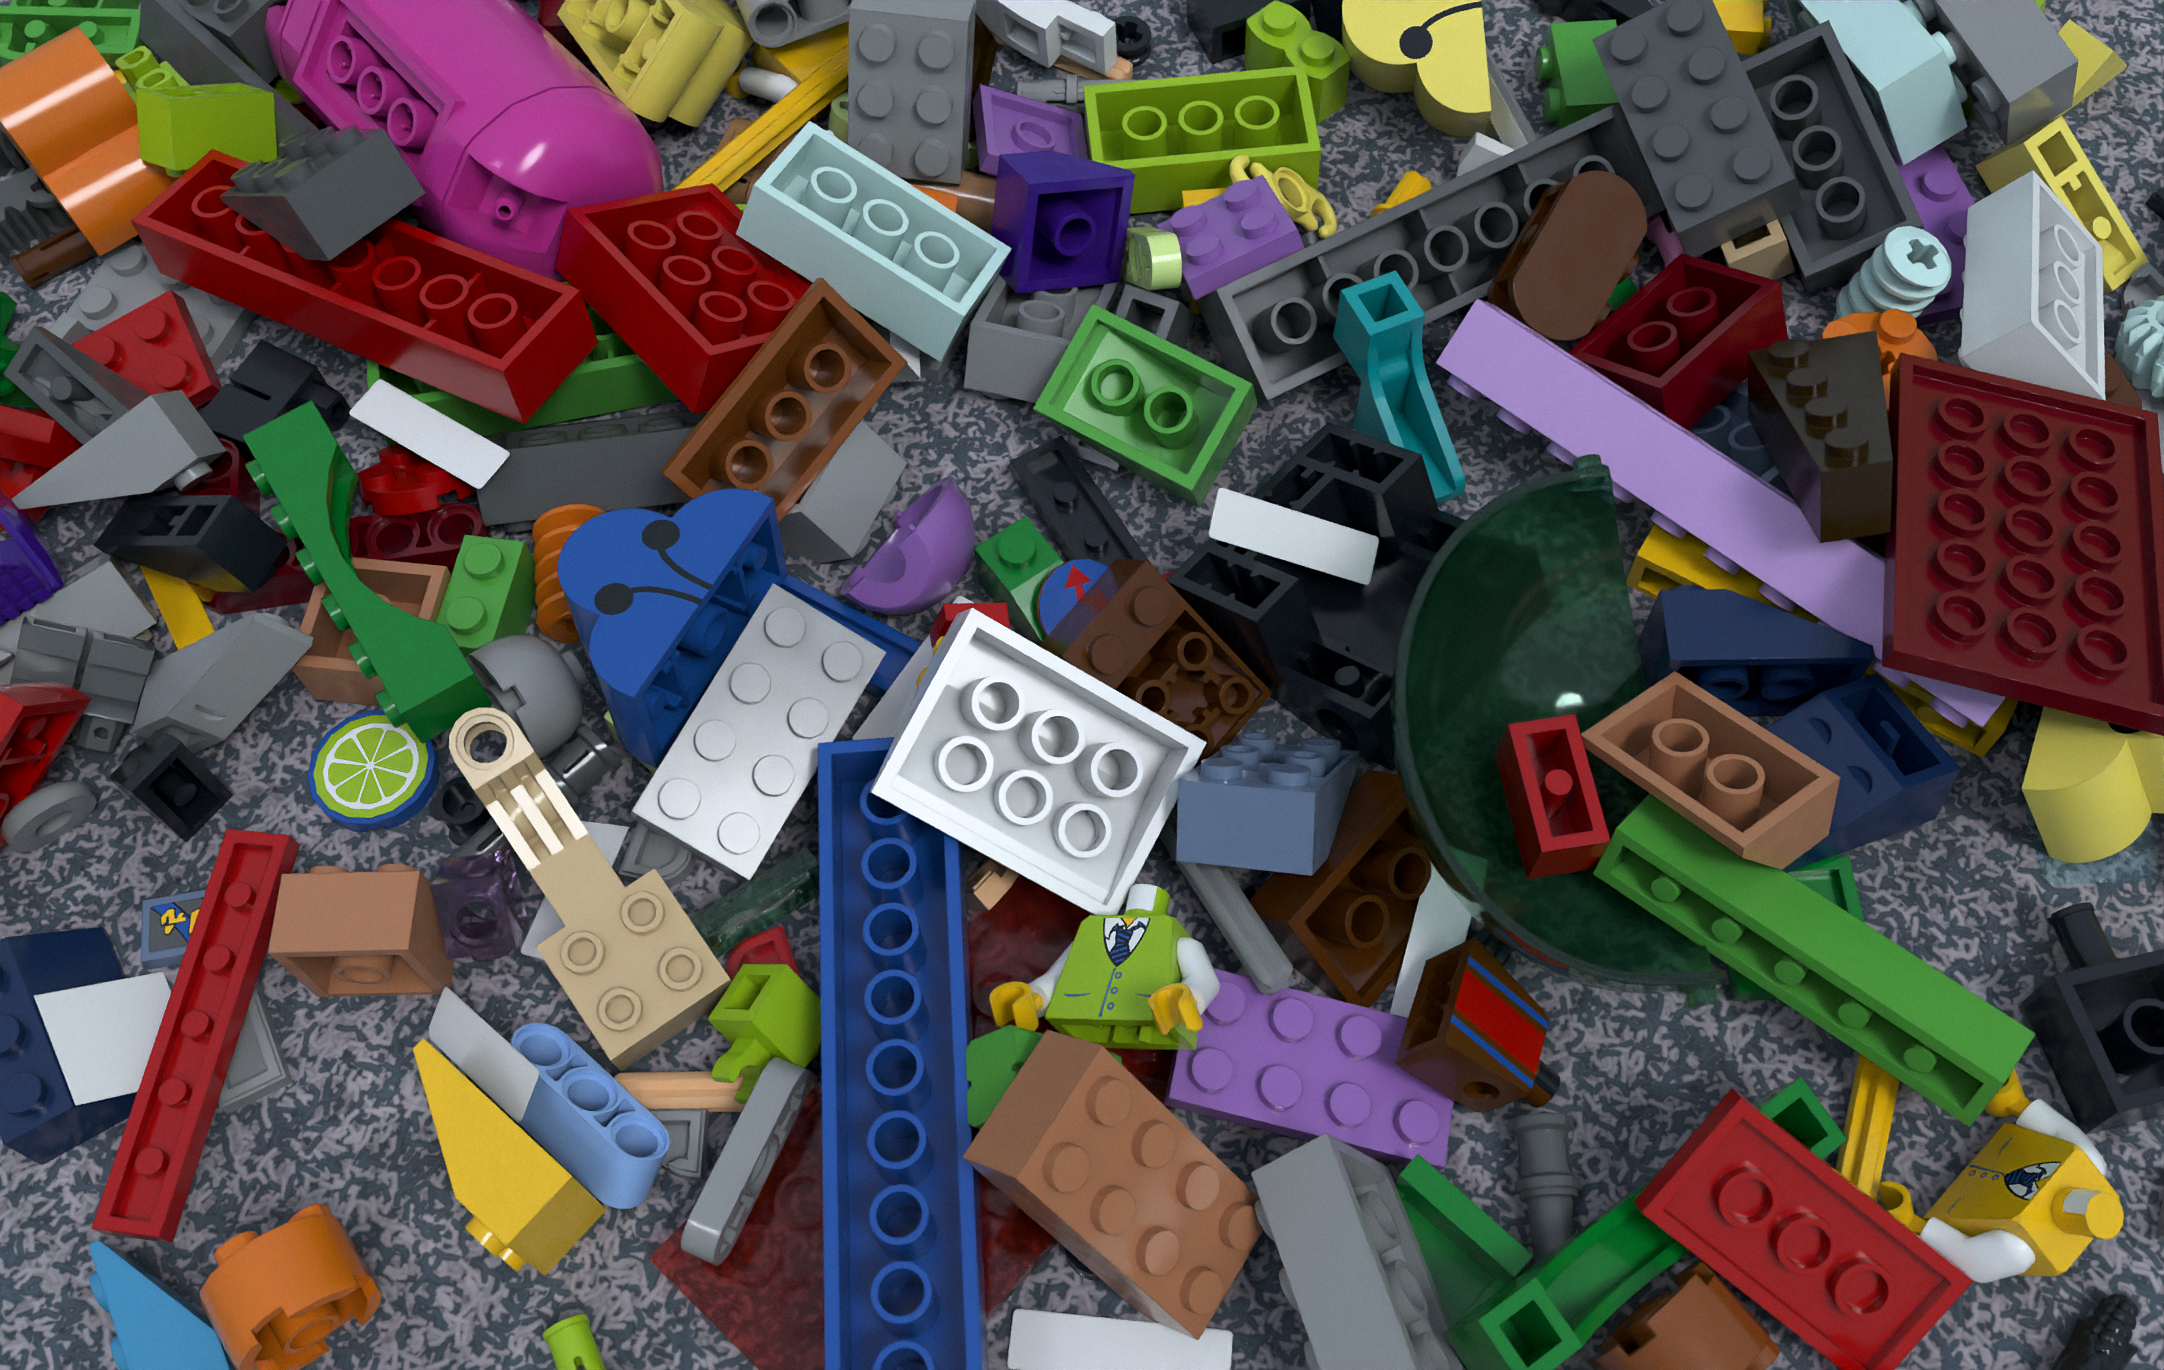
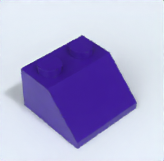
M1052 150L1000 154L991 236L1012 249L999 275L1016 294L1120 282L1135 174L1127 169Z

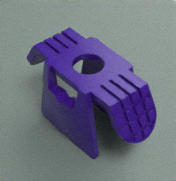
M0 489V523L12 537V539L0 541V626L7 623L8 619L12 620L21 615L23 610L26 612L33 608L37 602L41 603L53 596L54 591L65 584L67 575L51 546L27 513L22 509L19 510L14 502Z

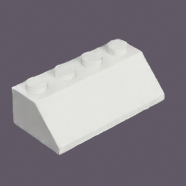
M2032 170L1968 207L1967 234L1963 238L1966 256L1965 270L1962 272L1964 298L1963 308L1960 310L1962 340L1961 347L1958 348V357L1962 367L2105 400L2103 249L2052 190Z

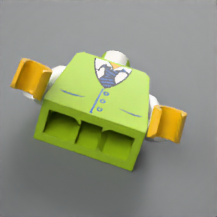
M1135 884L1129 890L1124 915L1088 916L1081 922L1074 941L1070 943L1044 975L1029 984L1016 981L1004 983L992 990L989 995V1001L997 1027H1004L1009 1021L1015 1020L1016 1027L1035 1031L1039 1025L1038 1017L1045 1015V1019L1061 1034L1099 1044L1104 1048L1196 1050L1198 1030L1203 1027L1201 1014L1218 995L1220 982L1203 944L1193 939L1175 917L1167 915L1170 901L1169 893L1158 886Z

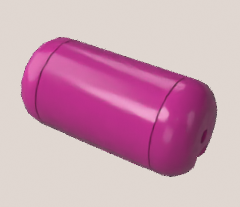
M288 0L286 6L277 5L267 10L264 28L274 64L281 77L327 127L332 126L335 131H340L351 125H356L359 130L379 128L385 130L426 192L406 208L415 216L422 227L430 233L558 282H563L566 280L555 269L567 209L664 192L661 153L635 113L515 0Z

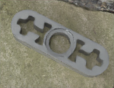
M774 1057L766 1065L687 1220L681 1240L682 1251L716 1266L720 1265L729 1255L805 1102L811 1083L810 1070L779 1057Z

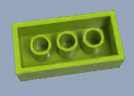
M1305 65L1083 86L1088 158L1092 161L1130 170L1135 174L1130 214L1182 209V191L1230 187L1233 183L1229 174V165L1234 156L1246 154L1249 157L1250 163L1244 168V171L1251 180L1254 178L1250 174L1249 167L1255 162L1261 163L1267 170L1273 173L1281 167L1290 168L1298 173L1311 187L1316 190L1318 188L1321 146Z

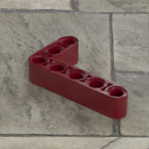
M218 438L227 451L209 464L213 474L197 486L183 492V496L233 495L260 518L261 491L245 466L248 462L233 442L224 438ZM466 503L442 504L437 509L408 515L387 516L374 514L350 518L349 524L352 557L447 566L451 574L465 535L493 537L480 513L473 506ZM281 528L273 529L288 543L276 560L277 569L267 583L257 588L255 593L218 592L189 581L186 582L207 608L217 614H234L308 603L315 585L295 555V552L305 548L301 538L298 537L289 541Z

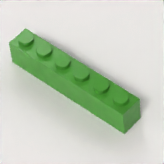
M1649 794L1615 829L1610 839L1611 842L1605 849L1593 875L1969 1127L2005 1084L2036 1034L1783 870L1740 857L1652 794Z

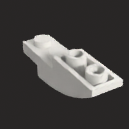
M976 0V14L985 26L1011 47L1047 68H1050L1056 59L1063 55L1106 76L1117 62L1116 24L1099 12L1090 11L1069 0Z

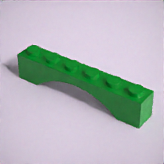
M311 400L243 435L245 442L255 457L254 460L245 464L248 472L264 497L273 493L276 494L280 503L270 507L271 513L289 541L298 537L301 538L305 548L295 552V555L315 586L323 582L327 584L331 593L321 598V601L341 633L352 628L358 640L347 647L368 680L377 675L381 679L385 689L376 693L375 697L395 729L407 723L423 744L453 727L454 723L465 712L479 707L487 708L492 705L491 699L445 625L415 617L385 602L361 582L353 563L349 539L351 503L359 477L313 401Z
M1802 1077L1751 1101L1752 1104L1822 1159L1848 1140ZM1659 1171L1443 1332L1467 1370L1555 1369L1583 1347L1593 1333L1634 1294L1689 1252L1686 1247L1643 1215L1634 1203V1200Z

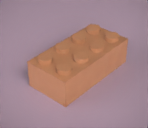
M1046 1030L963 1155V1158L1139 1313L1198 1341L1264 1231L1255 1211V1202L1260 1198L1102 1045L1054 1031Z

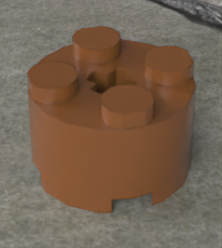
M1700 1260L1674 1276V1280L1681 1286L1674 1294L1667 1290L1652 1301L1647 1298L1602 1341L1599 1345L1602 1350L1591 1357L1590 1361L1598 1370H1765L1778 1357L1781 1349L1769 1337V1332L1716 1273L1704 1261Z

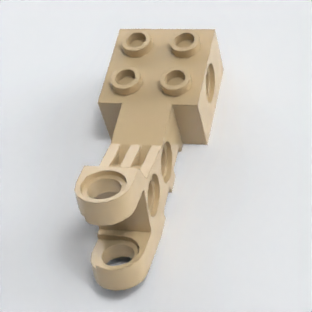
M479 707L465 712L454 723L449 734V750L453 760L565 925L564 928L535 947L610 1061L622 1072L712 1011L732 981L655 868L625 887L517 724L505 712L495 708ZM486 732H497L507 738V747L500 758L490 763H480L473 760L471 747L479 735Z

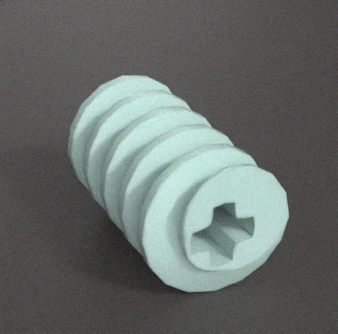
M1912 226L1897 227L1886 236L1883 244L1874 250L1871 258L1862 264L1860 271L1855 273L1849 283L1840 290L1836 298L1837 311L1833 321L1852 313H1883L1889 309L1902 310L1911 314L1916 319L1922 310L1934 300L1935 296L1943 291L1951 277V261L1945 247L1936 237L1923 229Z

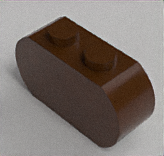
M1587 171L1565 182L1547 188L1487 290L1488 303L1499 307L1554 344L1574 340L1592 332L1608 316L1611 304L1607 301L1616 285L1623 282L1632 273L1639 261L1640 256L1636 251L1647 233V216L1642 200L1635 189L1621 177L1606 171Z

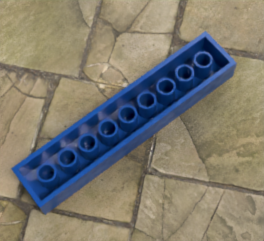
M895 737L818 743L825 1370H989L979 1171L963 1158V1155L978 1134L977 1128L967 1124V1090L972 1085L971 1081L966 1080V1047L973 1040L964 844L870 793V789Z

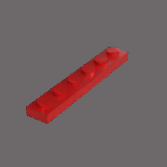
M235 829L226 830L91 1229L105 1235L173 1243L271 938L282 874H291L300 845L290 835Z

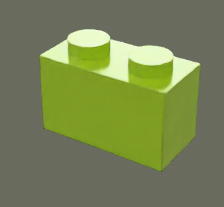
M243 83L135 89L141 160L166 168V175L180 178L212 149L248 163L257 160L267 163L277 158L273 92Z

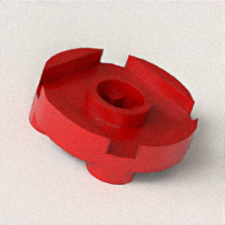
M399 443L379 450L380 462L357 473L359 477L357 488L363 506L367 508L372 504L374 513L380 515H408L440 508L438 496L455 489L459 500L476 492L475 487Z

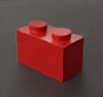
M1575 714L1508 724L1495 753V759L1526 878L1533 879L1593 869L1611 841Z

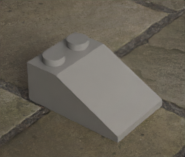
M998 275L970 324L964 388L982 391L984 395L994 399L1015 398L1036 403L1092 303L1111 312L1120 282L1016 294L1004 279Z

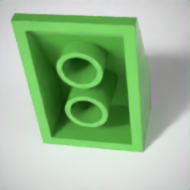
M1092 303L1034 405L1033 410L1146 481L1200 508L1258 406V402L1251 382Z

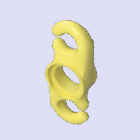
M1246 154L1234 156L1229 165V174L1233 184L1242 180H1251L1244 171V168L1250 163L1249 157ZM1253 162L1250 165V174L1253 178L1260 175L1264 176L1293 222L1301 224L1307 231H1316L1318 221L1313 215L1314 212L1323 221V226L1318 230L1319 237L1325 239L1335 234L1337 219L1333 208L1325 196L1307 184L1298 173L1287 167H1281L1273 173L1267 170L1261 163Z

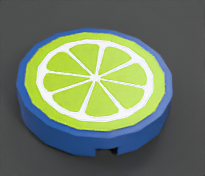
M369 710L348 717L326 733L312 754L307 774L311 797L333 823L353 832H369L367 829H377L380 827H384L387 830L402 825L425 807L437 789L440 772L438 771V757L440 758L437 744L433 739L422 744L407 723L395 729L383 710Z

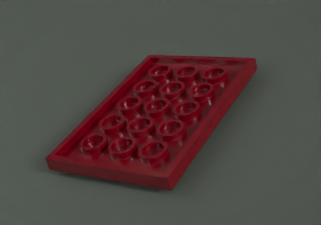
M1900 353L1890 370L1889 433L1893 457L1891 531L1885 535L1882 667L2164 736V490L2158 413Z

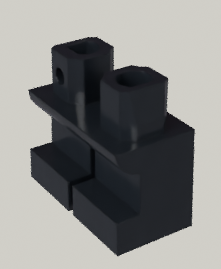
M260 340L229 378L234 386L225 383L200 414L217 438H224L233 442L247 461H252L255 457L245 442L243 435L312 400L329 429L333 431L342 427L350 416L351 408L343 394L326 383L316 365Z

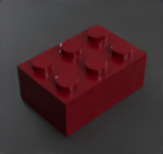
M1681 253L1568 353L1689 431L1748 377L1747 352L1767 349L1775 342L1788 340L1781 282Z

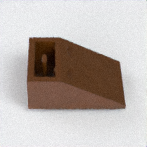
M1116 559L1039 645L1060 659L1207 742L1195 767L1201 764L1202 760L1218 752L1221 746L1229 744L1272 694L1264 683L1148 560Z

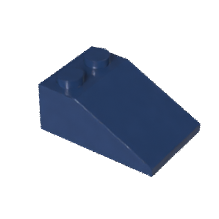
M1681 585L1670 590L1659 591L1633 650L1639 694L1676 671L1746 717L1785 716L1823 691L1861 679L1875 658L1873 645L1731 590L1703 589L1696 585Z

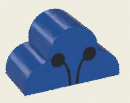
M723 489L703 494L691 500L679 509L672 518L655 511L638 508L609 511L588 520L577 528L567 539L558 559L559 581L586 658L599 681L617 736L621 744L632 756L650 766L657 768L673 745L771 585L774 583L780 587L788 576L774 498L746 489Z

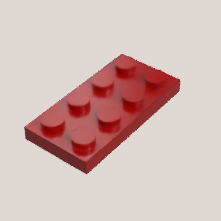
M1733 1088L1634 1200V1203L1643 1215L1842 1370H1894L1973 1282L1951 1260Z

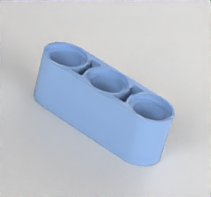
M546 1023L522 1025L514 1032L510 1044L539 1070V1077L519 1124L596 1199L605 1205L617 1209H630L641 1205L647 1199L668 1152L671 1142L669 1132L650 1111L562 1030Z

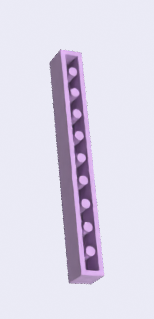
M1476 299L1436 361L1438 365L1452 373L1447 381L1451 387L1477 402L1482 394L1501 406L1496 416L1503 422L1528 435L1533 427L1552 441L1546 449L1566 464L1578 469L1584 461L1602 473L1603 476L1598 484L1620 500L1630 504L1636 496L1656 509L1650 517L1653 522L1678 538L1683 539L1686 533L1690 532L1709 546L1703 554L1721 568L1734 575H1737L1741 568H1744L1762 580L1763 584L1758 591L1776 605L1792 612L1798 604L1819 618L1816 624L1873 645L1876 658L1872 662L1871 667L1902 688H1906L1912 680L1933 694L1934 697L1930 701L1929 706L1946 719L1963 728L1969 720H1972L1981 727L1986 724L2006 697L1882 667L1885 558L1855 538L1820 543L1795 499L1499 307Z

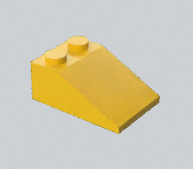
M423 1038L413 1048V1052L455 1198L474 1215L464 1226L465 1229L496 1257L499 1256L516 1272L526 1263H529L546 1276L607 1209Z

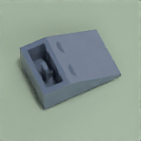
M1246 732L1238 734L1237 740L1221 746L1218 752L1202 760L1201 764L1178 780L1176 861L1312 876L1328 859L1359 763L1360 751L1342 750L1341 742L1330 738H1306L1301 740V746L1276 744L1277 736L1269 733Z

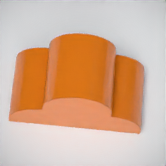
M76 26L0 67L1 130L97 254L102 256L137 236L138 233L131 220L179 178L166 175V168L141 160L137 106L88 37Z

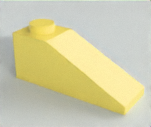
M2062 115L2044 123L2010 145L2006 146L2004 144L1975 165L1991 193L2034 170L2102 246L2104 292L2114 291L2128 280L2139 267L2149 262Z

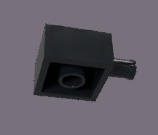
M2091 902L2068 906L2047 918L2073 970L2053 975L2021 1002L2078 1127L2086 1135L2164 1116V949L2127 958H2116L2094 913L2095 908Z

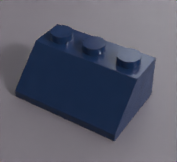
M103 927L11 936L0 940V1137L3 1145L41 1165L128 1119L137 1092L75 1106L34 995L126 978L107 930Z

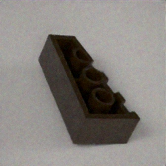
M1876 330L1808 342L1782 340L1773 343L1767 349L1747 352L1748 419L1819 542L1826 543L1889 533L1891 531L1893 457Z

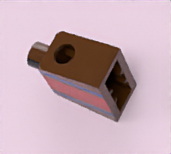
M1474 937L1426 960L1396 1056L1395 1064L1470 1110L1480 1113H1486L1519 1099H1523L1533 1108L1542 1107L1554 1097L1560 1086V1076L1540 1060L1549 1023L1545 1011L1480 941Z

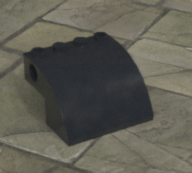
M1327 422L1252 497L1378 537L1379 544L1370 584L1357 583L1213 538H1209L1166 580L1272 692L1271 698L1322 736L1340 741L1341 746L1348 750L1360 751V756L1391 771L1400 764L1551 600L1550 594L1545 588L1533 544L1438 509L1422 454Z

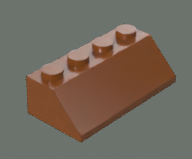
M817 278L659 473L684 504L703 494L723 489H746L774 498L779 524L908 362L823 278Z

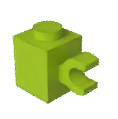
M743 964L707 1019L733 1044L716 1061L711 1078L716 1082L734 1083L742 1071L744 1076L743 1084L734 1097L739 1104L747 1103L762 1071L774 1057H779L806 1068L807 1064L821 1050V999L787 964Z

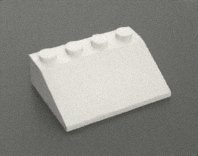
M970 608L956 615L930 662L870 789V793L1093 915H1117L1178 799V780L1194 769L1207 742L979 611Z

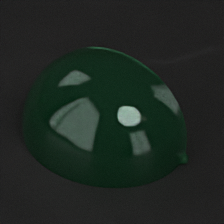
M1588 454L1578 457L1573 461V471L1546 475L1518 485L1495 497L1473 513L1448 538L1433 558L1417 587L1405 617L1394 660L1390 691V728L1394 761L1404 802L1415 832L1429 860L1448 889L1469 914L1498 941L1522 958L1550 973L1585 986L1620 993L1685 994L1688 1007L1708 1006L1719 1002L1716 989L1722 987L1719 970L1713 969L1706 946L1696 944L1593 875L1599 861L1590 870L1533 879L1526 878L1495 759V753L1508 724L1575 714L1580 733L1582 734L1647 690L1620 547L1611 472L1609 466L1602 464L1600 455ZM1585 748L1611 839L1615 829L1650 793Z

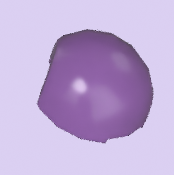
M945 477L934 484L903 513L899 509L894 513L898 517L892 523L896 529L878 547L862 568L860 566L853 568L841 587L839 593L841 596L863 610L894 617L921 613L944 600L955 590L971 567L975 544V524L969 500L952 477Z

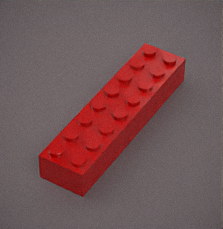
M214 149L210 150L131 220L161 274L523 424L528 421L598 344L579 289L394 218L385 221L330 261L306 260L224 204L219 196L235 186L230 179L231 176L250 163Z

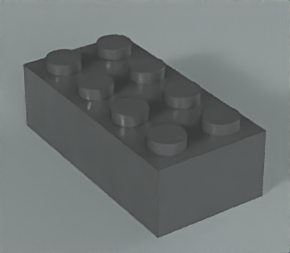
M1668 0L1592 39L1686 255L1697 257L1803 207L1796 179L1713 0Z
M1829 20L1741 62L1796 179L1803 203L1802 208L1778 218V221L1787 239L1794 266L1808 295L1820 292L1851 278L1860 271L1862 264L1871 258L1874 250L1883 244L1886 236L1897 227L1912 226L1924 230L1923 222Z

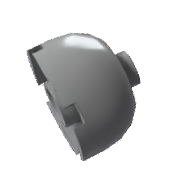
M532 635L504 636L490 641L468 654L466 657L467 661L493 703L489 707L505 712L517 724L539 759H545L554 754L572 739L582 721L585 704L580 687L587 684V677L581 664L570 651L560 654L546 640ZM498 733L507 745V738L504 735Z

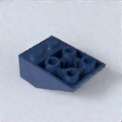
M1878 673L1823 691L1765 728L1841 777L1829 835L1785 867L1783 871L1788 873L1935 820L1961 771L1956 762Z

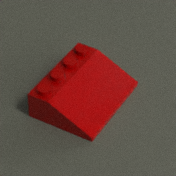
M713 183L567 209L555 269L572 287L581 291L583 299L693 414L709 411L813 284L810 280L736 235L743 212Z

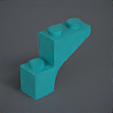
M1395 270L1341 290L1333 338L1361 380L1354 427L1358 433L1422 454L1438 505L1463 495L1466 481L1425 369L1422 350L1425 313Z

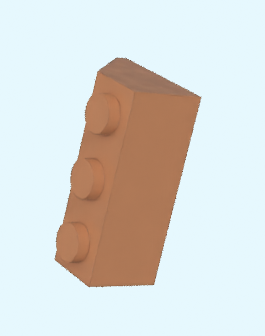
M1676 671L1581 734L1584 748L1742 858L1783 870L1829 835L1841 777Z

